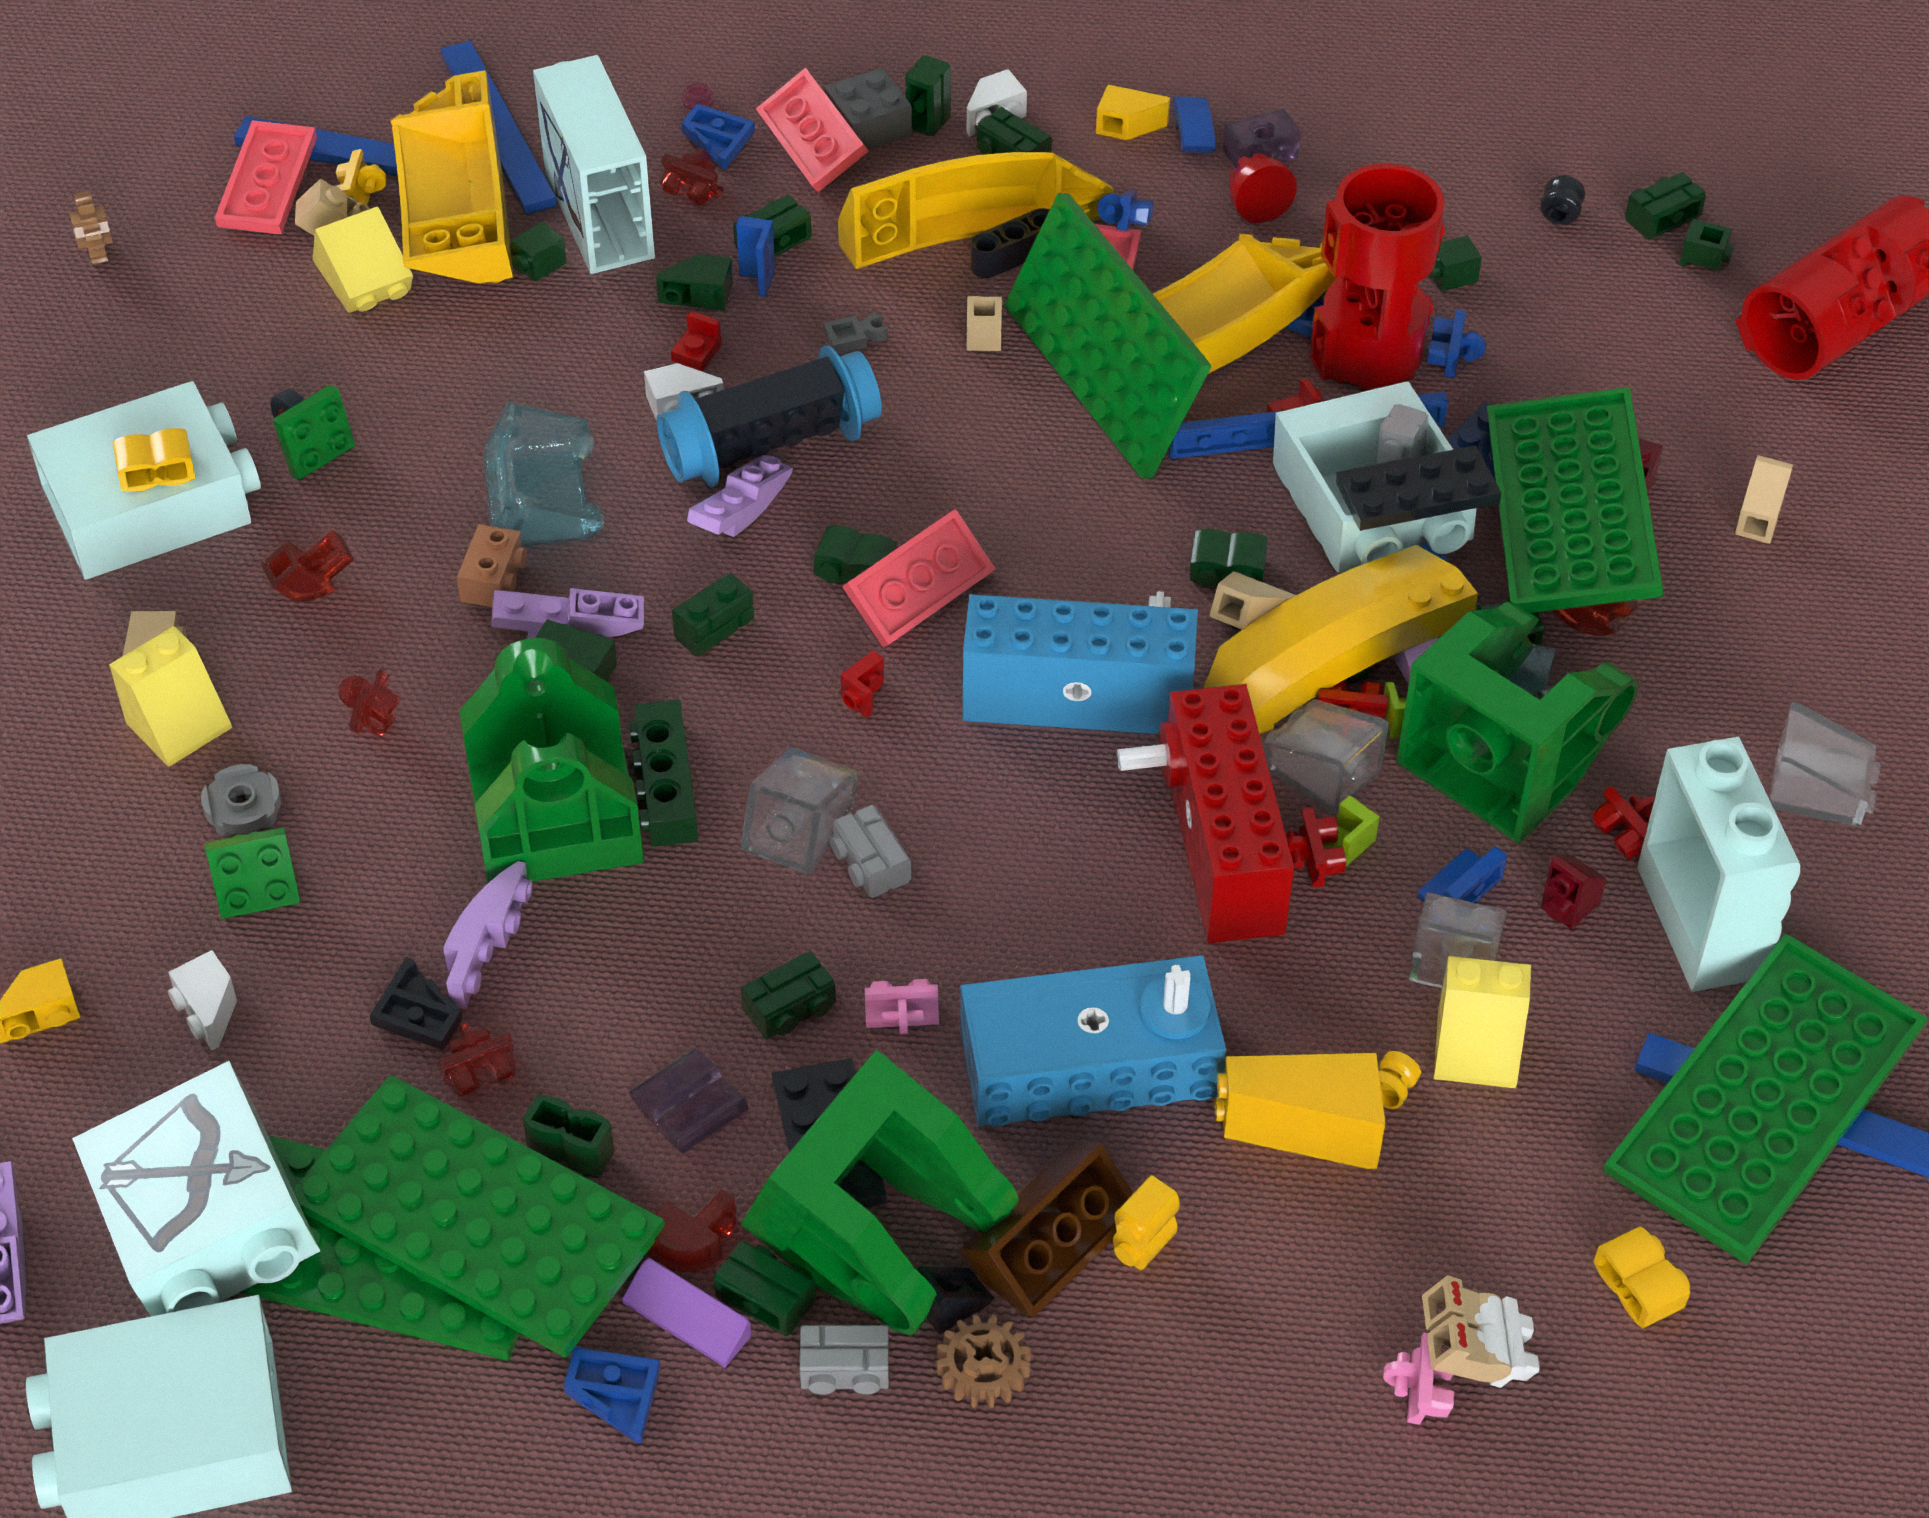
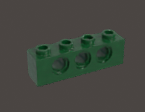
M680 699L635 704L636 720L629 721L631 743H639L640 748L632 750L635 773L643 772V779H636L638 802H646L647 804L646 809H640L642 832H650L652 847L698 842L696 813Z

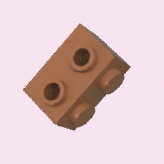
M478 524L457 575L460 602L492 607L494 590L515 592L517 572L519 568L523 569L527 561V548L522 545L521 531Z

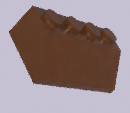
M1072 1142L1017 1194L1019 1197L1018 1205L1008 1217L990 1228L986 1233L977 1232L960 1250L986 1286L1024 1316L1033 1318L1113 1240L1117 1232L1115 1213L1129 1199L1133 1191L1101 1143Z

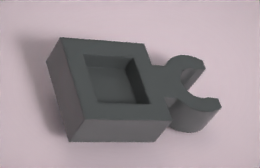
M881 314L869 315L864 321L860 322L855 315L823 323L825 338L829 346L838 355L867 348V340L881 342L888 338L887 326H882Z

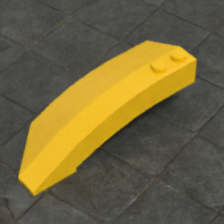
M483 70L451 77L445 81L446 88L438 94L431 91L414 103L413 112L405 115L399 114L390 120L399 183L404 266L478 284L486 282L498 283L505 279L513 278L510 234L498 140L487 72Z
M1048 152L985 154L942 161L913 168L851 188L838 218L839 246L854 268L859 269L916 249L974 237L978 233L1035 209H1050L1058 193L1069 194L1089 219L1095 221L1101 219L1097 209L1099 201L1103 196L1114 193V189L1108 183L1060 156Z
M1239 234L1238 241L1211 261L1184 278L1153 293V295L1210 362L1212 367L1209 373L1242 357L1273 337L1297 319L1339 279L1334 278L1321 257L1322 242L1320 248L1300 246L1301 240L1273 237L1272 243H1266L1253 238V235Z
M1413 545L1323 581L1290 598L1253 621L1219 647L1204 688L1247 684L1259 734L1274 729L1276 722L1318 696L1320 688L1330 689L1375 663L1408 648L1442 636L1466 613L1476 609L1478 592L1459 568L1422 547Z

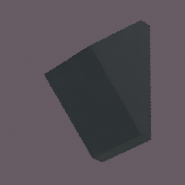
M919 1267L917 1269L936 1291L937 1295L926 1319L939 1335L957 1325V1321H963L988 1306L994 1299L970 1268Z

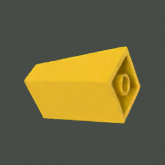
M1376 1053L1226 1057L1224 1073H1217L1218 1097L1214 1099L1215 1121H1223L1224 1138L1365 1169L1378 1168L1385 1129V1116Z

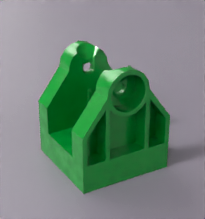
M1510 601L1494 609L1469 611L1412 663L1396 763L1520 844L1575 790L1610 735L1628 714L1636 698L1639 682L1611 663L1606 662L1594 670L1568 673L1543 698L1539 700L1512 683L1510 679L1524 663L1534 647L1527 635L1531 633L1539 619Z
M527 638L514 642L504 648L495 660L494 670L459 710L487 883L517 861L525 862L527 878L532 880V882L644 863L638 805L633 780L629 777L614 686L569 658L565 648L556 641L545 638Z
M876 1049L769 1176L740 1225L790 1266L796 1264L806 1269L815 1281V1287L877 1318L899 1333L913 1335L925 1322L937 1295L936 1291L927 1279L913 1267L876 1216L840 1188L839 1185L857 1163L862 1160L899 1192L957 1218L968 1227L980 1233H986L990 1228L1008 1217L1018 1205L1019 1197L1015 1188L995 1168L959 1116Z

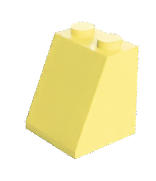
M378 206L315 229L313 261L348 313L356 310L360 312L367 311L373 308L377 302L388 298L391 300L399 299L411 290L413 274L410 268L404 266L403 255Z
M175 626L109 664L126 724L168 767L232 728L231 722L196 647Z
M1448 956L1437 1013L1434 1079L1516 1088L1530 1001L1531 965Z

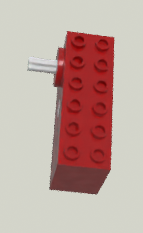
M1247 684L1170 692L1168 722L1160 723L1159 745L1117 749L1119 770L1162 767L1166 786L1171 788L1207 944L1285 935L1294 865Z

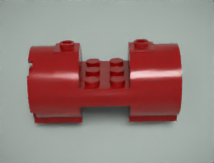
M1391 163L1361 167L1348 174L1341 181L1337 189L1336 199L1327 201L1321 257L1334 278L1339 279L1328 288L1324 298V305L1315 307L1309 359L1323 381L1333 379L1341 385L1346 381L1362 386L1361 391L1365 392L1410 381L1414 378V372L1421 364L1426 330H1428L1430 315L1433 313V303L1430 296L1424 294L1418 283L1432 272L1436 264L1437 253L1440 251L1441 237L1445 234L1442 220L1445 201L1438 184L1428 175L1417 169Z
M1907 195L1889 199L1753 289L1744 300L1742 315L1735 319L1745 349L1753 350L1768 368L1785 378L1793 380L1807 379L1853 349L1891 320L1904 314L1929 296V209L1924 206L1925 201Z

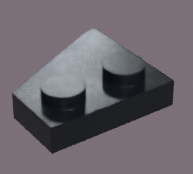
M408 957L405 958L370 1014L371 1025L441 1050L446 1048L463 1020L461 1010L450 998L444 997L441 994L440 988L432 979L427 980L418 971L416 963Z

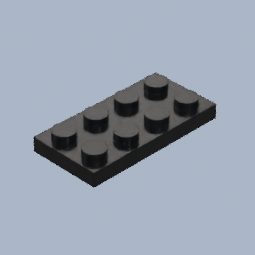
M1476 445L1336 472V485L1359 531L1500 504L1502 492Z
M852 1058L772 1073L773 1088L789 1153L856 1074ZM862 1160L857 1163L839 1185L840 1188L864 1207L887 1203L882 1177Z

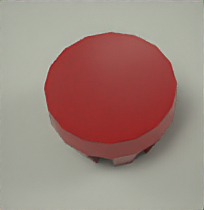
M1253 153L1251 158L1244 156L1237 161L1238 167L1230 171L1229 186L1231 203L1240 216L1251 223H1263L1275 220L1285 213L1293 203L1297 192L1296 178L1287 165L1276 158L1260 153Z

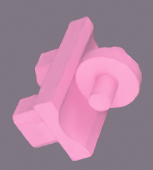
M914 979L908 986L893 987L888 981L872 982L870 988H864L866 1028L899 1027V1034L901 1035L908 1034V1026L939 1025L938 984L931 985L928 979Z
M1424 1332L1421 1336V1347L1413 1350L1411 1362L1409 1353L1400 1352L1397 1354V1361L1387 1363L1384 1366L1383 1372L1385 1382L1395 1386L1394 1394L1396 1396H1407L1409 1388L1407 1422L1418 1425L1421 1424L1425 1415L1447 1418L1454 1405L1453 1389L1433 1385V1377L1450 1381L1453 1375L1431 1369L1427 1340L1428 1333ZM1441 1348L1442 1353L1447 1351V1349Z

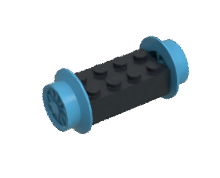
M826 345L821 347L818 360L694 399L688 391H681L678 395L677 408L658 414L656 423L664 457L675 479L682 483L700 477L708 487L713 488L719 483V467H730L737 461L751 456L761 457L772 449L782 446L791 447L799 444L803 439L812 436L828 435L837 428L841 430L844 437L849 441H857L861 435L862 424L880 418L882 404L876 378L865 356L860 351L839 356L831 346Z

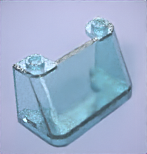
M507 402L486 443L484 451V470L490 524L492 527L521 531L523 547L587 540L593 538L596 533L601 532L604 524V514L600 512L598 504L589 502L586 505L581 472V463L585 456L588 457L591 454L593 448V436L589 435L588 420Z

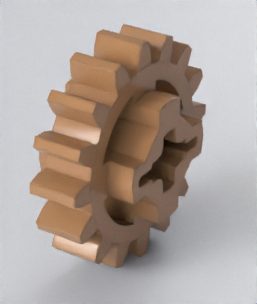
M90 190L74 193L78 211L70 212L69 214L79 250L88 248L92 265L106 263L108 259L104 245L113 242L104 207H94Z
M974 1315L973 1325L967 1326L962 1320L957 1321V1333L946 1330L944 1332V1344H939L937 1347V1359H939L937 1360V1375L942 1376V1387L944 1390L955 1387L954 1399L960 1401L965 1396H969L971 1407L974 1408L978 1405L980 1399H986L989 1408H994L995 1398L999 1396L1006 1403L1010 1402L1011 1389L1022 1392L1024 1389V1378L1030 1377L1031 1363L1029 1362L1031 1361V1349L1025 1346L1024 1333L1012 1335L1013 1323L1010 1321L1002 1327L997 1326L995 1315L990 1317L988 1323H982L980 1317ZM1006 1350L1009 1352V1354H1010L1011 1357H1012V1360H1013L1012 1365L1009 1364V1357H1007L1006 1355H1004V1352H1005ZM956 1357L959 1359V1365L963 1367L962 1372L956 1367Z

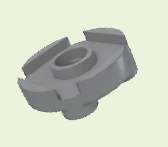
M239 764L224 768L214 775L215 781L209 785L208 789L205 785L202 790L201 803L207 821L215 827L219 835L246 834L261 828H269L277 821V812L281 806L278 782L271 773L268 772L267 775L259 772L257 766ZM245 795V798L249 799L243 803H234L237 801V796Z

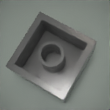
M883 68L824 86L826 95L868 150L912 136L911 104Z

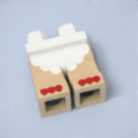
M1449 1275L1422 1295L1426 1330L1431 1331L1427 1334L1432 1370L1477 1381L1490 1382V1385L1499 1388L1512 1379L1527 1381L1539 1372L1538 1356L1524 1351L1523 1345L1532 1337L1534 1332L1532 1317L1519 1313L1517 1299L1506 1296L1501 1300L1499 1296L1492 1293H1477L1465 1289L1461 1279ZM1437 1306L1445 1308V1310L1437 1315ZM1447 1345L1450 1349L1442 1353L1441 1346Z

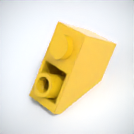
M1108 84L1097 107L1096 134L1130 140L1167 127L1169 123L1170 97Z
M62 958L22 970L0 1000V1044L10 1040L22 1039L29 1034L51 1027L63 1026L70 1021L80 1019Z

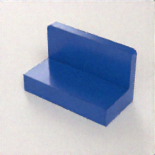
M739 216L736 224L739 275L758 278L759 296L766 297L775 274L773 221Z
M1495 846L1480 858L1471 850L1465 849L1419 889L1418 898L1453 923L1503 879L1507 854Z

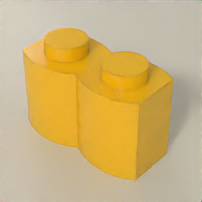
M164 429L150 436L142 434L127 435L112 442L122 491L138 492L153 488L158 484L167 486L180 485L195 479L192 456L185 429Z
M1150 1175L1115 1213L1117 1232L1113 1237L1114 1252L1122 1263L1130 1267L1135 1266L1140 1271L1172 1239L1178 1229L1174 1216L1180 1208L1177 1192L1153 1175Z
M1642 1226L1600 1245L1597 1249L1593 1261L1597 1271L1608 1287L1618 1295L1629 1316L1642 1329L1685 1308L1691 1294L1687 1276L1681 1269L1675 1268L1665 1259V1250L1661 1241L1655 1235H1650Z

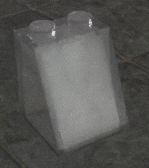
M1313 699L1303 709H1296L1285 725L1278 731L1276 729L1272 730L1265 738L1263 749L1268 769L1334 815L1339 810V804L1349 795L1354 797L1382 771L1389 722L1380 717Z
M1791 702L1776 753L1769 796L1773 808L1861 827L1865 812L1872 814L1876 802L1877 791L1870 789L1871 784H1877L1881 768V762L1874 761L1877 745L1800 703Z
M793 747L788 748L751 782L740 850L811 875L829 847L830 839L834 837L833 823L836 819L848 815L854 805L860 771Z
M1427 892L1418 924L1409 981L1442 988L1448 956L1497 961L1507 910Z

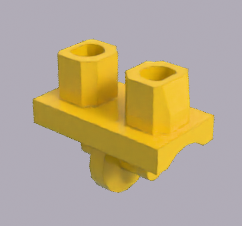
M361 149L354 150L349 162L337 166L336 175L341 184L337 185V187L358 202L368 205L370 194L383 190L386 185L387 176L378 165L372 164L368 166L364 162V153Z

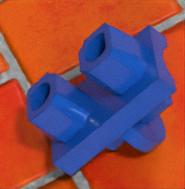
M1127 190L1121 196L1115 193L1103 196L1098 203L1097 209L1102 220L1108 223L1118 222L1117 230L1127 231L1133 224L1147 226L1148 222H1151L1154 201L1136 199L1137 191Z
M1456 310L1454 320L1435 317L1432 340L1434 341L1430 343L1427 364L1445 366L1444 377L1455 379L1459 356L1464 358L1465 361L1471 362L1482 357L1486 351V341L1477 332L1470 331L1463 334L1466 311Z

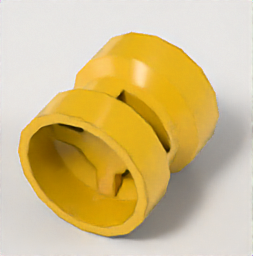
M1389 1051L1379 1064L1382 1100L1384 1107L1398 1109L1408 1096L1407 1089L1412 1088L1420 1078L1421 1070L1419 1065L1410 1056L1398 1051Z

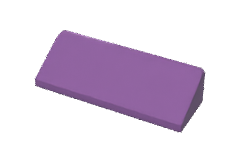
M649 1257L640 1266L622 1298L623 1304L724 1368L751 1338L750 1321Z

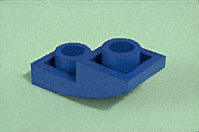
M1175 96L1173 99L1175 129H1179L1181 152L1213 153L1216 144L1213 121L1207 99Z

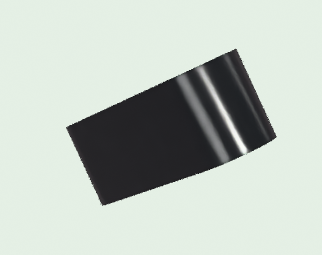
M1035 209L975 235L971 240V271L973 274L982 278H990L1024 264L1050 209Z

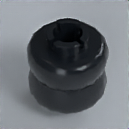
M1561 175L1550 179L1545 185L1544 196L1540 204L1543 216L1556 224L1574 222L1581 214L1582 203L1586 193L1584 186L1579 180L1571 176Z

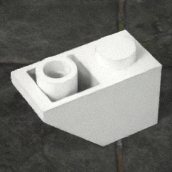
M1009 69L979 80L967 106L966 133L969 137L977 134L978 123L988 116L991 117V114L1000 107L1020 118L1026 117L1027 91Z
M678 363L644 371L646 397L655 419H657L658 414L677 408L678 395L681 391H688L696 399L724 390L721 378Z
M213 950L168 972L173 986L172 989L168 990V994L178 1012L185 1010L189 1017L186 1018V1021L194 1037L197 1040L203 1037L210 1049L214 1050L220 1046L237 998L230 975Z

